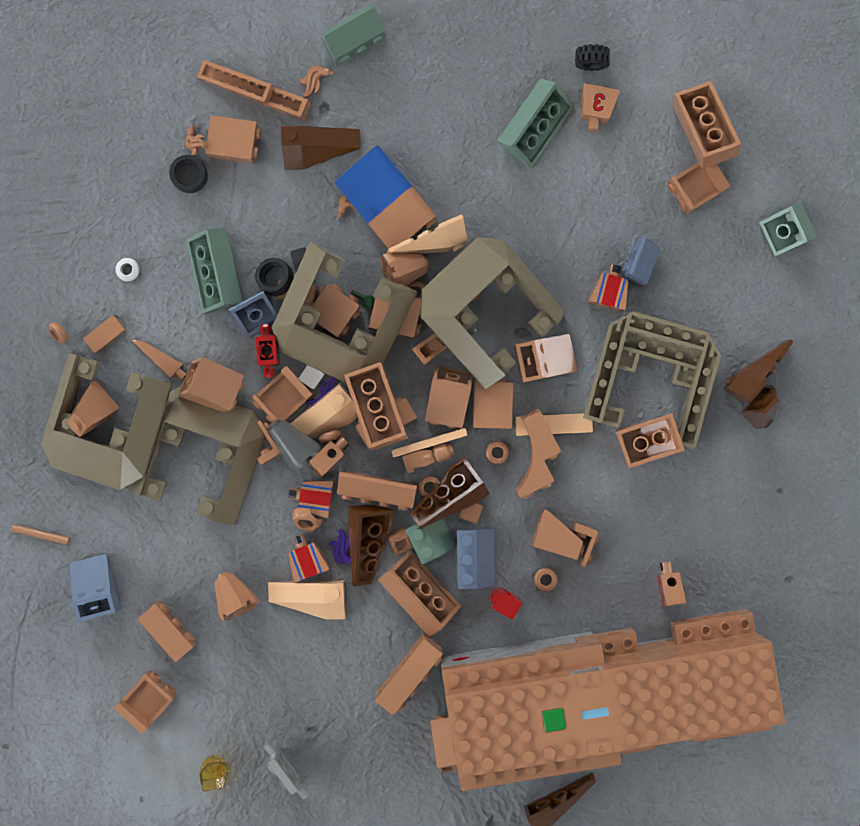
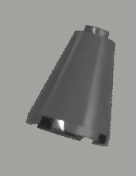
M277 418L269 425L271 429L268 432L292 472H296L305 466L307 460L310 457L313 458L321 449V446L316 441L284 419L279 420Z

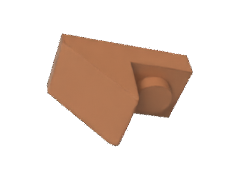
M433 334L412 350L425 365L448 347L436 334Z

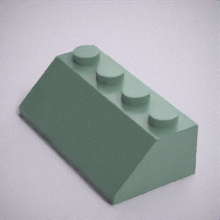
M540 78L497 142L509 154L532 168L574 108V104L555 82Z
M226 228L206 229L186 239L202 313L231 308L243 302Z

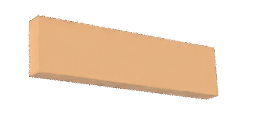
M584 413L543 415L552 434L593 432V422L583 418ZM523 416L515 417L516 436L529 435L521 418Z
M459 429L393 449V458L467 436L466 429Z

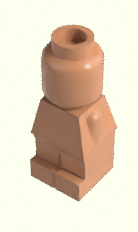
M442 443L433 446L432 450H418L403 455L402 458L409 474L414 472L415 468L425 467L435 461L442 462L451 458V455H454L451 444Z

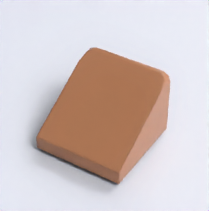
M405 527L396 529L388 534L389 542L395 555L413 548Z

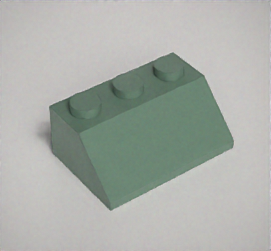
M373 4L322 33L325 46L336 65L349 62L352 56L363 54L369 46L380 44L386 37L385 29Z

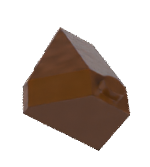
M465 457L445 471L446 475L440 482L437 481L431 493L428 496H424L410 513L420 529L470 507L490 494Z
M593 773L525 805L524 809L529 824L531 826L554 825L597 782Z

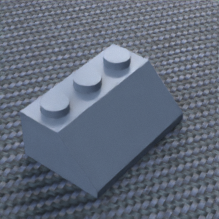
M495 528L456 529L457 588L479 589L495 586Z

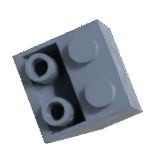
M645 237L635 241L628 253L631 257L624 263L621 271L624 273L623 278L645 286L648 283L661 248Z

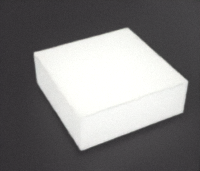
M307 365L299 379L315 390L325 374Z

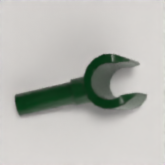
M354 290L351 291L352 295L365 300V307H374L375 298Z

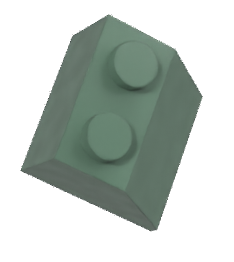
M802 203L793 205L759 222L774 256H778L817 238Z
M444 519L421 529L417 523L405 528L422 565L457 546Z

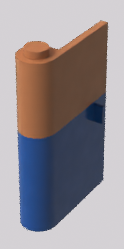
M379 145L371 149L334 182L388 249L410 239L419 230L425 227L430 229L436 224V214Z

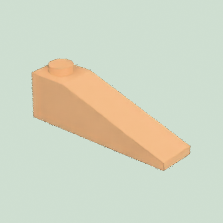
M339 383L290 424L313 439L326 432L350 425L358 418L351 395Z
M345 580L298 581L296 583L268 582L269 602L326 620L346 619Z

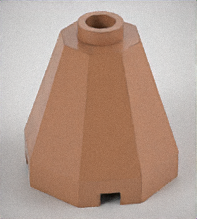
M386 253L380 258L383 275H386L388 280L407 287L426 274L427 268H429L428 259L423 257L422 254Z
M226 571L217 576L218 579L214 583L218 613L222 621L231 620V615H234L236 618L253 609L255 604L260 602L257 595L234 573Z

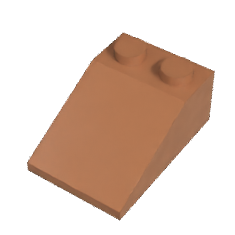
M672 413L615 430L628 469L685 450Z

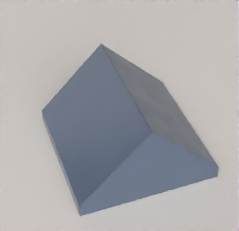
M264 291L229 309L247 338L259 332L261 324L272 325L278 315L271 300Z

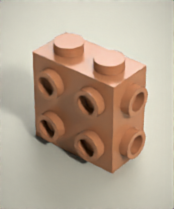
M327 284L326 287L323 285L317 293L319 297L315 303L312 301L309 306L322 311L317 324L337 338H340L341 335L344 337L350 329L348 326L352 320L356 321L361 314V311H359L361 307L358 305L359 300L352 295L348 297L342 293L343 289L338 285L333 284L331 286Z

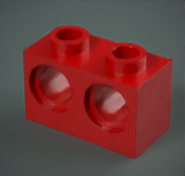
M500 586L497 590L494 589L489 597L492 609L512 620L522 604L518 596Z

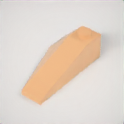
M462 214L438 224L439 226L433 232L431 230L422 232V234L417 236L416 240L410 238L389 248L387 253L427 254L461 250L468 240Z

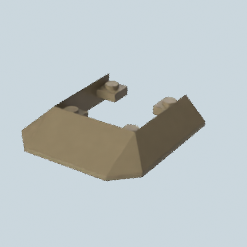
M477 237L422 289L421 318L484 389H487L506 376L505 373L516 364V361L504 348H501L492 358L485 353L467 332L478 320L467 305L492 281L503 294L516 284L539 310L528 323L540 337L544 336L556 323L560 322L565 311L504 239Z
M310 241L272 326V330L283 354L346 383L345 374L379 362L383 365L417 295V291L381 277L373 296L390 303L376 335L373 336L357 328L350 345L314 329L322 311L305 304V301L319 270L337 278L346 259Z
M634 311L611 323L607 329L583 418L620 428L624 409L607 405L616 371L621 369L635 373L639 356L674 365L675 369L671 384L687 388L676 426L683 446L696 449L721 355L709 333Z
M68 353L41 445L52 468L123 490L145 477L173 384L131 372L126 391L140 395L129 432L114 428L110 445L107 446L79 437L67 423L71 416L81 377L95 381L101 363Z
M179 387L170 392L145 477L126 487V489L139 496L142 495L161 501L167 482L152 478L151 475L162 443L166 442L180 447L185 430H189L221 441L215 459L232 465L220 501L203 495L196 514L216 522L235 525L265 439V434L257 422L259 420L253 410L236 405L233 410L224 413L178 397L177 395L181 388Z

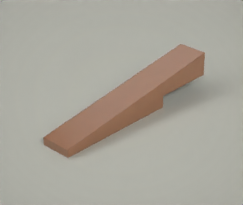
M203 60L197 78L303 122H305L312 105L308 99L275 88L272 84Z

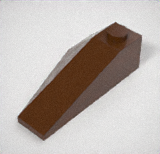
M281 126L285 170H304L312 165L326 162L331 158L340 157L359 150L360 129Z
M791 339L783 341L734 375L731 374L726 379L725 383L727 385L723 389L741 403L752 402L767 381L764 378L768 377L776 369L774 363H778L784 357L794 341Z
M773 385L765 386L741 412L757 429H766L773 422L772 418L776 415L779 402L775 387Z
M367 504L349 506L348 533L353 586L372 584L379 565V556L386 546L384 544L385 540L392 531L393 509Z

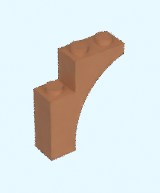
M539 409L521 417L530 437L531 459L523 480L515 488L520 499L523 497L527 499L535 494L534 491L540 488L544 490L552 485L551 483L554 482V479L544 460H553L561 452Z

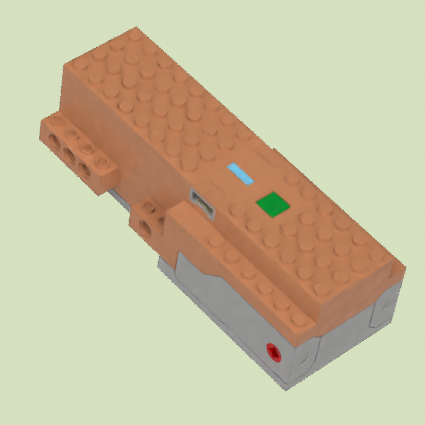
M747 609L670 621L671 638L641 643L637 642L636 632L632 628L597 634L585 632L442 656L441 667L461 790L466 791L621 765L620 755L655 749L656 745L686 740L700 742L772 730V726L786 724L772 642L755 632L752 612Z

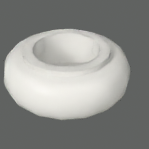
M131 258L121 259L116 265L117 276L123 281L134 280L139 274L138 263ZM127 264L132 266V272L129 275L123 273V267Z

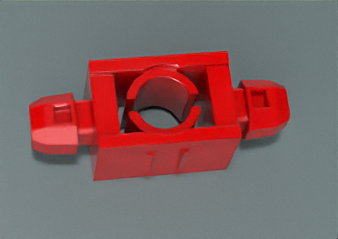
M261 324L260 334L262 336L256 337L257 364L260 367L264 366L263 374L265 378H274L275 368L273 366L279 365L278 342L275 335H271L272 328L270 324ZM267 345L272 348V353L268 357L263 354V349ZM263 358H274L273 360H263Z

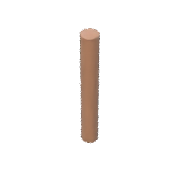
M15 524L12 526L11 531L66 545L70 543V537Z

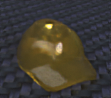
M218 755L206 757L201 764L199 777L204 792L222 789L225 785L229 768L226 761Z

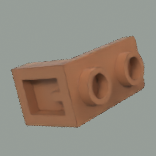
M260 420L257 423L273 449L268 447L260 452L261 456L257 460L260 465H264L281 453L268 432L271 429L269 423H264L263 420Z
M574 522L572 529L576 531L575 535L585 539L589 536L579 563L580 566L586 567V564H590L593 557L591 550L599 541L600 536L597 535L599 531Z

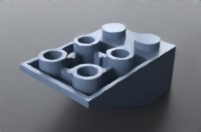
M107 554L69 563L72 601L77 622L112 614L121 609Z

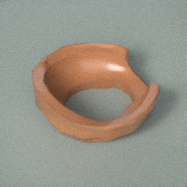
M296 508L293 511V522L301 530L313 531L322 524V519H316L311 514L310 509ZM302 520L311 521L313 523V526L303 522Z

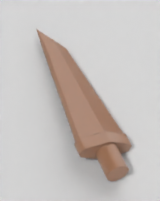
M131 340L170 379L176 375L181 380H184L186 373L181 370L183 364L180 361L175 360L145 341Z

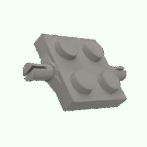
M270 741L266 743L263 748L270 755L268 762L270 772L274 776H278L281 780L280 784L286 792L289 791L293 795L297 791L302 800L307 798L309 793L302 786L301 776L280 748L275 750Z

